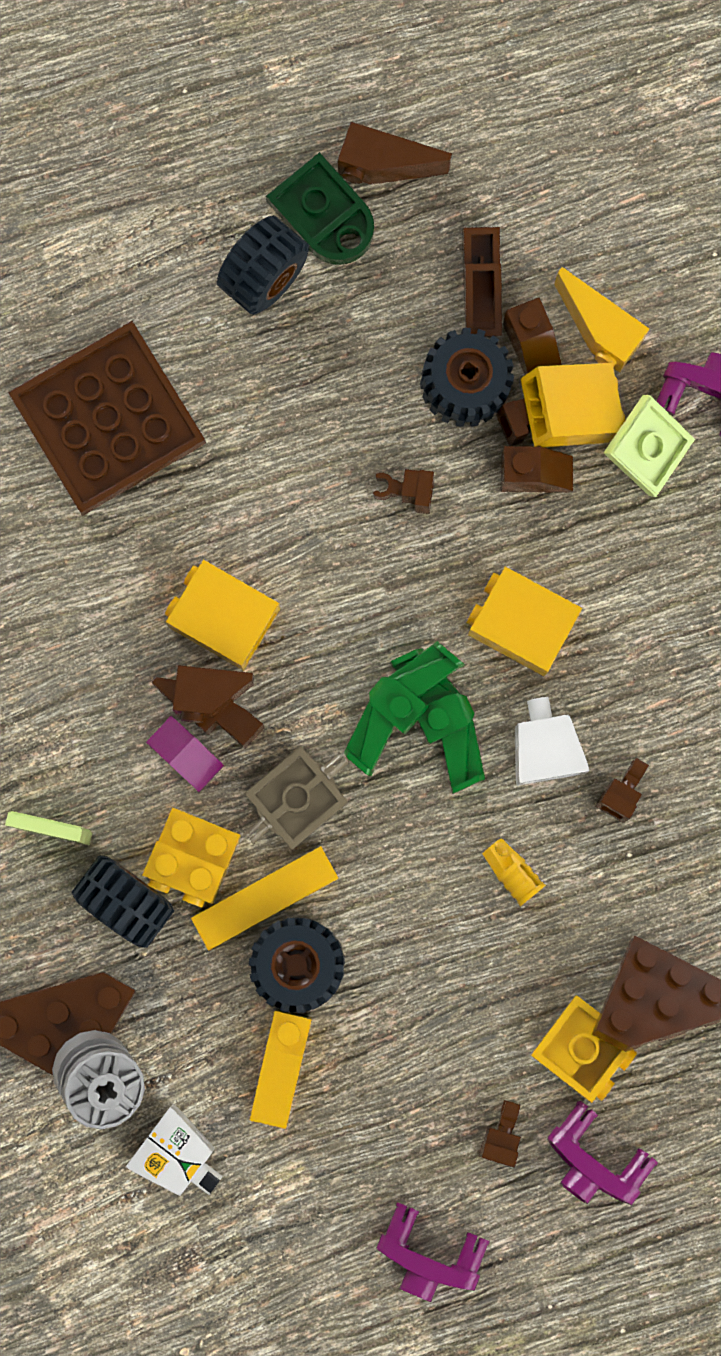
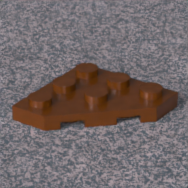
M634 936L629 942L592 1035L627 1052L637 1049L644 1044L657 1040L663 1041L685 1034L692 1029L717 1024L721 1021V979Z
M102 972L0 1001V1046L53 1075L52 1068L56 1054L65 1042L79 1033L93 1030L112 1034L137 990L108 973Z

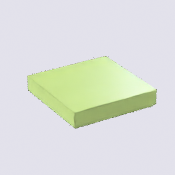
M642 395L604 451V454L646 494L657 497L695 438L650 395Z
M14 811L8 812L5 823L6 826L85 845H90L92 837L91 830Z

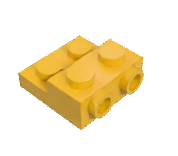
M172 807L142 876L150 878L148 882L149 887L168 894L171 887L184 892L182 900L202 908L205 901L213 904L241 835Z
M575 995L531 1056L592 1103L596 1097L602 1101L615 1084L610 1078L618 1067L625 1071L637 1055V1052L635 1050L625 1052L592 1035L600 1013L579 996Z

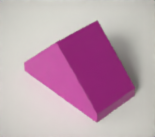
M172 716L146 741L153 750L198 792L224 767L197 738Z

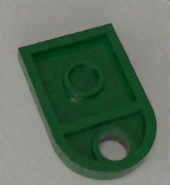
M320 152L266 195V202L292 231L308 243L309 250L318 259L326 263L342 265L354 262L367 252L372 243L374 219L369 207ZM346 234H355L360 239V244L353 249H348L341 245L340 239Z

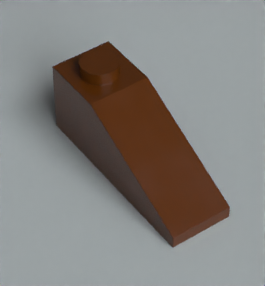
M351 122L337 160L338 173L350 183L361 184L364 182L370 185L445 175L449 173L451 167L452 153Z

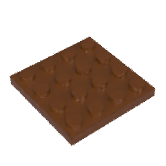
M133 321L8 392L82 516L206 444L205 438Z

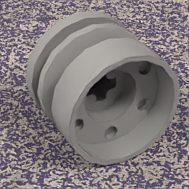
M96 1030L79 1033L66 1041L56 1054L52 1068L54 1085L73 1118L84 1126L96 1129L118 1126L129 1119L140 1106L145 1091L143 1073L123 1043L112 1034Z

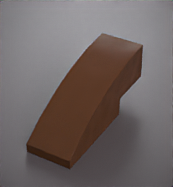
M500 227L462 228L465 328H471V334H477L478 329L486 331L484 336H502Z
M156 677L152 684L173 703L176 680ZM234 702L214 718L204 717L203 723H195L208 736L219 725L244 749L265 728L262 722Z

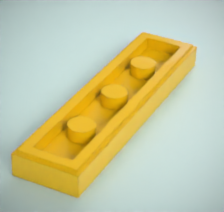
M320 846L191 917V920L207 950L210 951L339 878Z

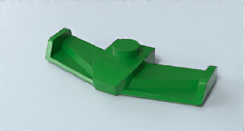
M437 641L389 677H382L369 692L370 700L344 751L345 756L366 775L372 776L394 727L403 734H406L429 707L419 697L457 669L462 668L465 664Z
M416 649L392 660L390 665L397 671L422 653L424 649ZM446 677L419 697L429 707L417 721L429 745L439 740L442 741L453 795L485 780L473 721L475 713L467 696L460 694Z

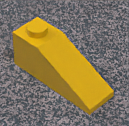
M562 267L557 274L554 285L590 352L595 355V360L598 363H612L613 369L620 373L644 341L649 328Z
M279 1009L275 1010L250 1121L286 1129L312 1017L291 1012L287 1013Z

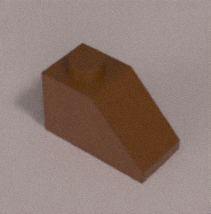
M540 297L506 310L503 326L524 375L538 366L562 365L554 330Z
M504 446L501 455V492L572 493L573 456L544 447Z
M178 665L173 711L175 714L181 715V721L203 723L204 717L214 718L254 686V675L248 672Z

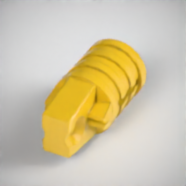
M502 838L494 842L482 853L497 879L511 893L510 895L516 899L520 907L546 886L541 882L538 875L532 871V868L527 865L525 859L515 852Z

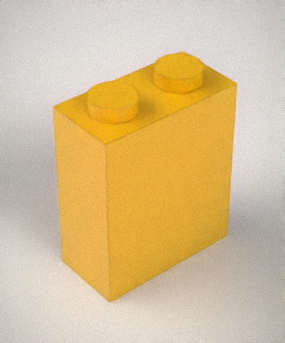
M612 363L538 366L521 378L534 447L608 443L612 441L626 420L621 408L618 380L615 377Z
M203 559L199 567L194 565L188 572L183 583L187 587L180 598L175 596L168 605L165 616L168 617L166 624L170 629L244 671L279 613L280 604Z
M505 566L500 575L493 573L488 581L484 592L489 594L483 607L476 604L466 622L472 626L468 636L534 672L545 676L583 608Z

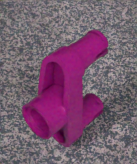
M711 352L704 367L683 362H669L663 375L665 382L656 401L664 408L667 399H669L665 410L671 416H674L685 387H692L721 400V354Z
M577 1101L576 1106L560 1128L556 1126L547 1138L551 1147L570 1167V1170L560 1184L586 1204L589 1203L599 1189L621 1202L633 1205L641 1193L638 1189L653 1168L657 1166L658 1162L653 1157L649 1158L648 1153L638 1148L636 1154L621 1175H614L579 1147V1139L598 1115L592 1109L586 1111L588 1106L581 1101Z
M397 1202L385 1235L381 1234L376 1249L407 1269L400 1289L429 1302H432L438 1283L475 1291L480 1275H477L490 1241L479 1237L473 1252L478 1236L467 1232L456 1265L446 1266L409 1250L407 1241L417 1215L420 1212L409 1208L405 1221L402 1222L407 1206Z

